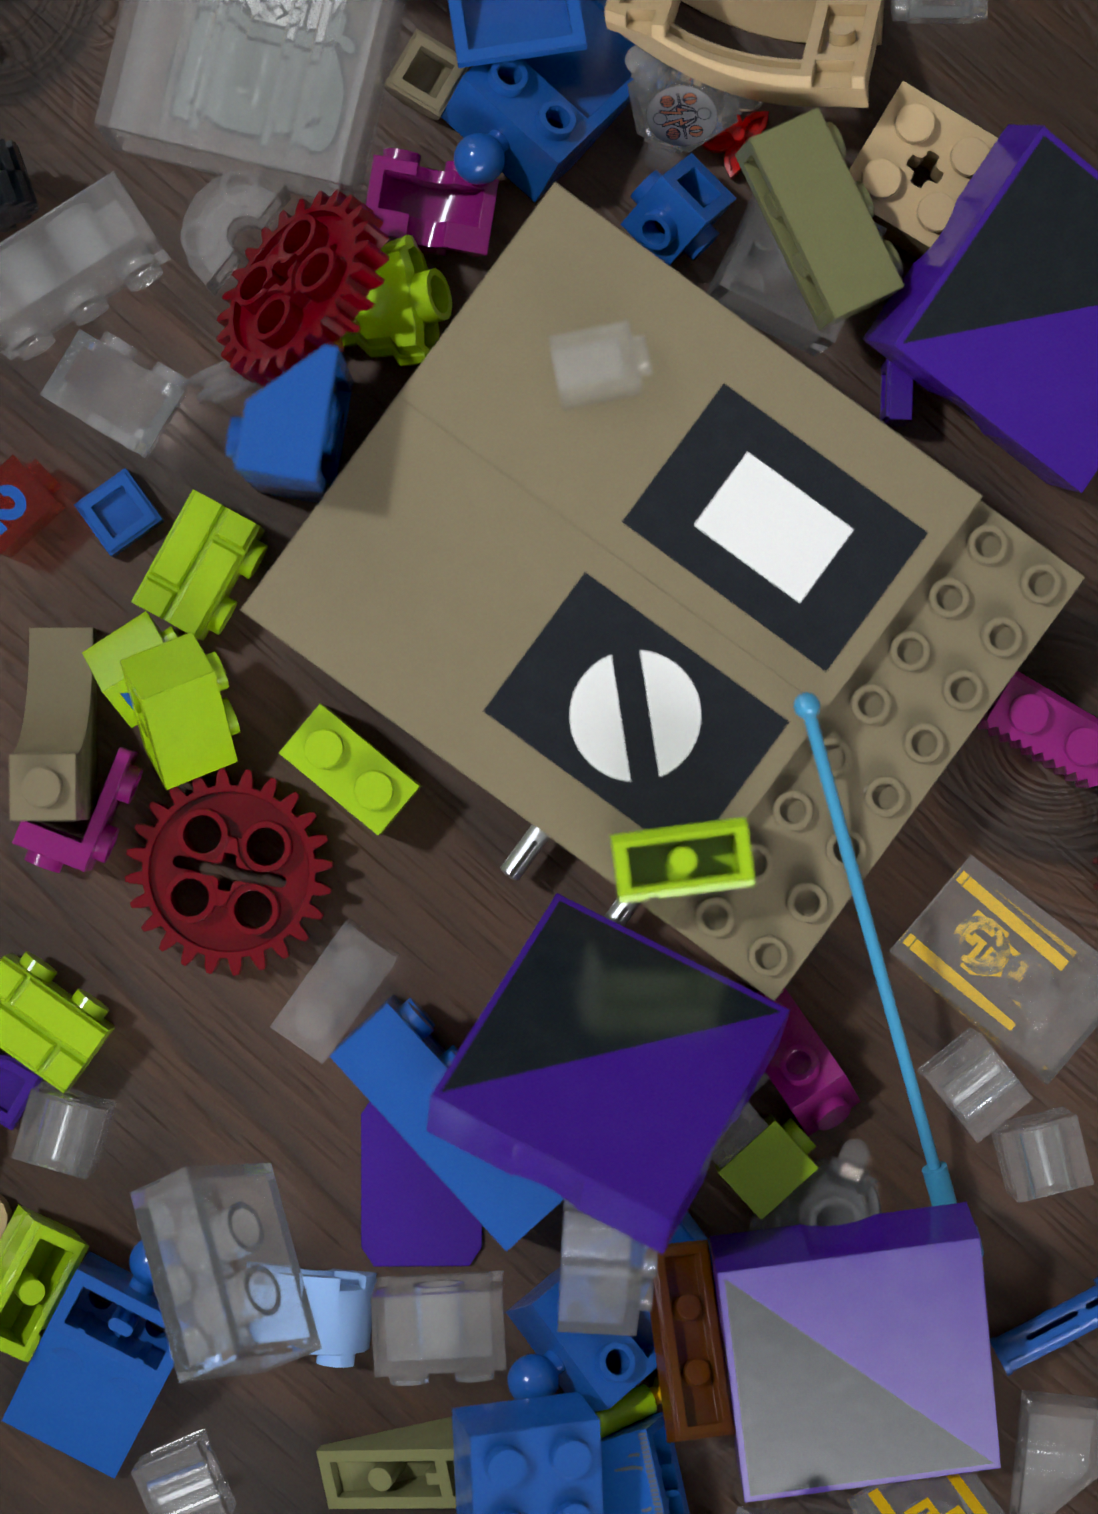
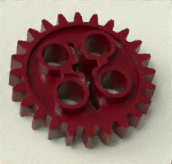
M335 190L329 196L323 191H318L312 204L305 198L299 199L293 216L285 210L281 211L278 227L274 231L266 227L261 230L263 243L258 249L247 247L245 250L246 257L249 259L248 264L245 268L233 270L231 275L238 280L235 288L228 290L222 295V299L228 302L230 307L217 316V321L225 326V328L216 337V341L225 346L220 355L231 363L229 367L251 383L255 382L265 388L324 345L339 347L342 353L344 350L342 336L347 331L358 333L361 329L359 322L356 320L359 312L371 310L375 305L367 298L369 291L384 284L385 279L376 274L375 271L389 261V256L380 250L389 240V236L380 230L384 222L373 213L372 209L352 194L346 196L340 190Z
M221 768L217 773L216 786L210 787L205 777L201 776L192 780L194 793L188 795L180 786L169 789L174 802L172 807L169 808L156 801L149 804L152 813L159 821L155 826L141 823L136 824L134 829L148 841L146 847L127 849L126 855L143 863L142 871L125 876V882L143 885L145 893L130 902L131 908L150 907L153 913L141 927L143 932L154 930L160 926L166 931L158 949L163 952L179 942L184 946L181 955V964L184 966L189 965L198 953L205 955L207 974H213L219 966L221 958H227L233 976H236L242 972L244 957L250 956L255 966L261 971L267 968V949L272 948L283 959L291 955L286 941V937L289 934L304 942L311 937L301 921L304 917L323 919L325 913L312 903L313 896L331 894L333 888L326 883L318 881L317 872L334 867V861L316 858L315 849L323 846L330 839L328 835H309L307 828L318 817L316 811L305 813L299 817L293 811L301 797L300 793L294 792L281 801L276 798L279 779L272 777L259 790L255 788L254 770L246 769L239 785H233L228 769ZM202 815L213 818L221 829L219 845L210 852H202L196 849L189 839L191 823ZM262 828L276 830L284 840V853L274 864L259 862L252 853V838ZM230 853L237 856L236 865L238 867L282 875L286 879V884L283 887H276L261 882L240 879L234 881L231 889L223 887L224 877L222 875L179 868L175 865L174 860L178 855L211 863H222L227 861ZM185 879L201 881L208 890L209 902L201 914L187 913L177 902L178 887ZM248 891L261 892L271 902L272 915L270 920L263 926L249 925L241 918L239 902Z

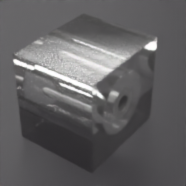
M971 1027L916 1070L965 1133L977 1143L1033 1099L984 1036Z
M43 1081L30 1091L12 1159L83 1179L89 1178L99 1167L117 1102L73 1089L62 1093L50 1083Z
M1062 1106L990 1124L1006 1192L1018 1203L1094 1185L1078 1116Z
M205 1428L141 1455L131 1471L148 1514H233L237 1505Z

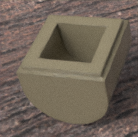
M416 28L384 83V88L394 98L414 111L428 118L439 120L462 76L466 74L469 67L458 68L456 52Z

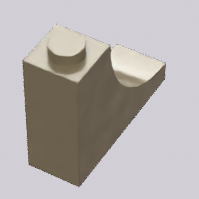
M94 627L29 628V665L24 719L18 744L14 752L9 754L10 821H62L92 818L98 803L97 681L82 652L97 643V632Z

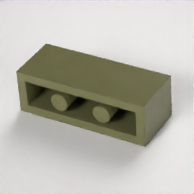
M818 107L748 139L735 154V157L818 330L821 331L887 300L902 289L904 284L900 278L903 274L900 257L888 240H882L872 220L874 205L870 194L860 181L854 182L844 161L846 148L843 138L832 122H825Z

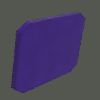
M369 1101L361 1113V1248L374 1267L469 1266L482 1247V1224Z

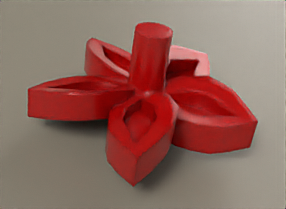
M722 102L719 119L724 131L712 132L699 143V146L712 153L725 152L724 166L729 178L732 180L742 170L735 154L748 139L766 130L769 111L752 112L742 122L736 109Z

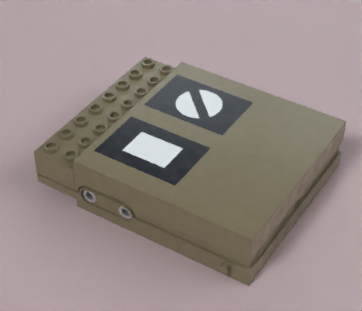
M554 182L240 610L529 821L532 825L501 866L503 873L506 876L509 875V878L518 881L549 838H552L616 885L609 834L745 817L749 831L755 886L665 898L651 897L649 900L619 903L617 898L604 917L625 926L640 904H642L775 1001L852 896L805 722L794 711L793 705L796 697L801 693L809 692L816 695L820 701V711L817 714V719L863 881L1085 577L982 502L980 499L983 496Z

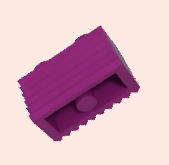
M1016 671L977 724L978 730L988 729L989 736L998 735L1000 742H1009L1011 749L1020 748L1021 754L1031 755L1033 762L1042 761L1043 768H1053L1054 774H1064L1065 781H1075L1076 787L1090 788L1098 786V718Z

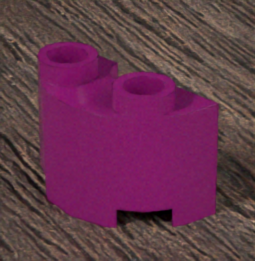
M385 148L383 156L373 155L366 206L383 220L384 224L380 230L389 236L387 243L406 235H412L422 253L446 256L447 249L467 253L471 257L487 255L499 179H495L485 185L471 184L462 179L458 174L454 161H446L444 171L432 170L420 166V154L404 149Z

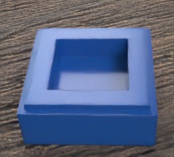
M124 468L73 504L108 554L113 558L164 522L162 516L127 468Z

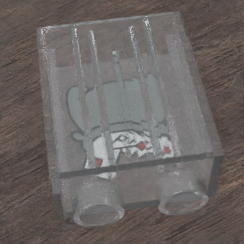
M124 0L94 124L113 150L310 198H315L318 191H323L331 196L335 190H340L346 196L352 194L359 200L386 92L384 83L390 75L408 0Z

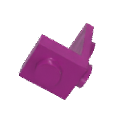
M126 747L119 748L83 839L39 821H20L12 843L28 849L24 860L56 873L61 872L63 864L83 872L93 870L96 860L105 864L112 853L119 834V828L111 825L120 801L130 804L142 777L143 769L135 766L139 752Z
M784 988L773 1002L789 1009L790 1012L779 1047L765 1072L809 1137L819 1129L828 1130L839 1125L848 1117L851 1108L861 1101L841 1067L786 988ZM761 991L757 992V994L773 1001Z

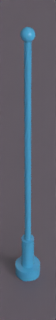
M801 693L794 700V711L800 718L804 719L927 1163L922 1168V1173L932 1206L957 1203L951 1177L947 1163L939 1161L817 719V714L820 711V701L813 693ZM981 1242V1250H982V1257H983V1255H984V1249H983L982 1242Z

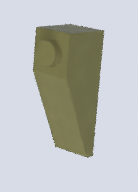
M452 1417L321 1445L316 1450L329 1509L456 1508Z

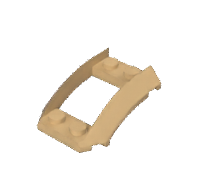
M607 0L604 8L607 29L620 33L664 64L710 87L735 96L777 105L869 108L868 83L876 46L882 45L884 0ZM682 1L716 20L750 33L776 40L806 43L803 58L785 59L754 55L729 49L695 36L674 24L680 3Z

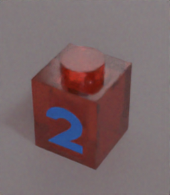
M12 455L0 466V554L10 559L66 508L55 495L62 487V484L37 458L27 465L23 460Z

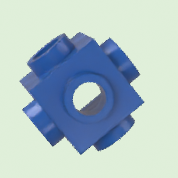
M690 153L663 175L658 170L653 171L633 191L630 198L637 205L621 225L637 243L669 266L685 253L694 261L720 235L713 225L737 198Z

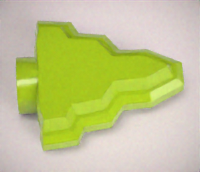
M406 235L386 243L380 249L389 256V261L375 271L376 274L385 279L384 284L369 291L367 298L375 305L371 310L360 311L356 317L361 327L358 333L347 331L342 336L343 348L359 345L370 357L394 356L400 366L421 365L438 342V322L449 319L452 312V296L449 285L441 271L436 268L428 270L424 255L418 248L414 237Z

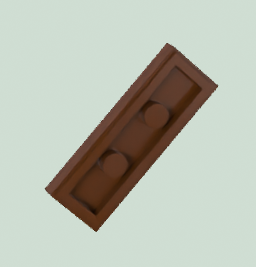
M708 1239L669 1243L663 1254L647 1246L641 1248L667 1443L735 1434Z

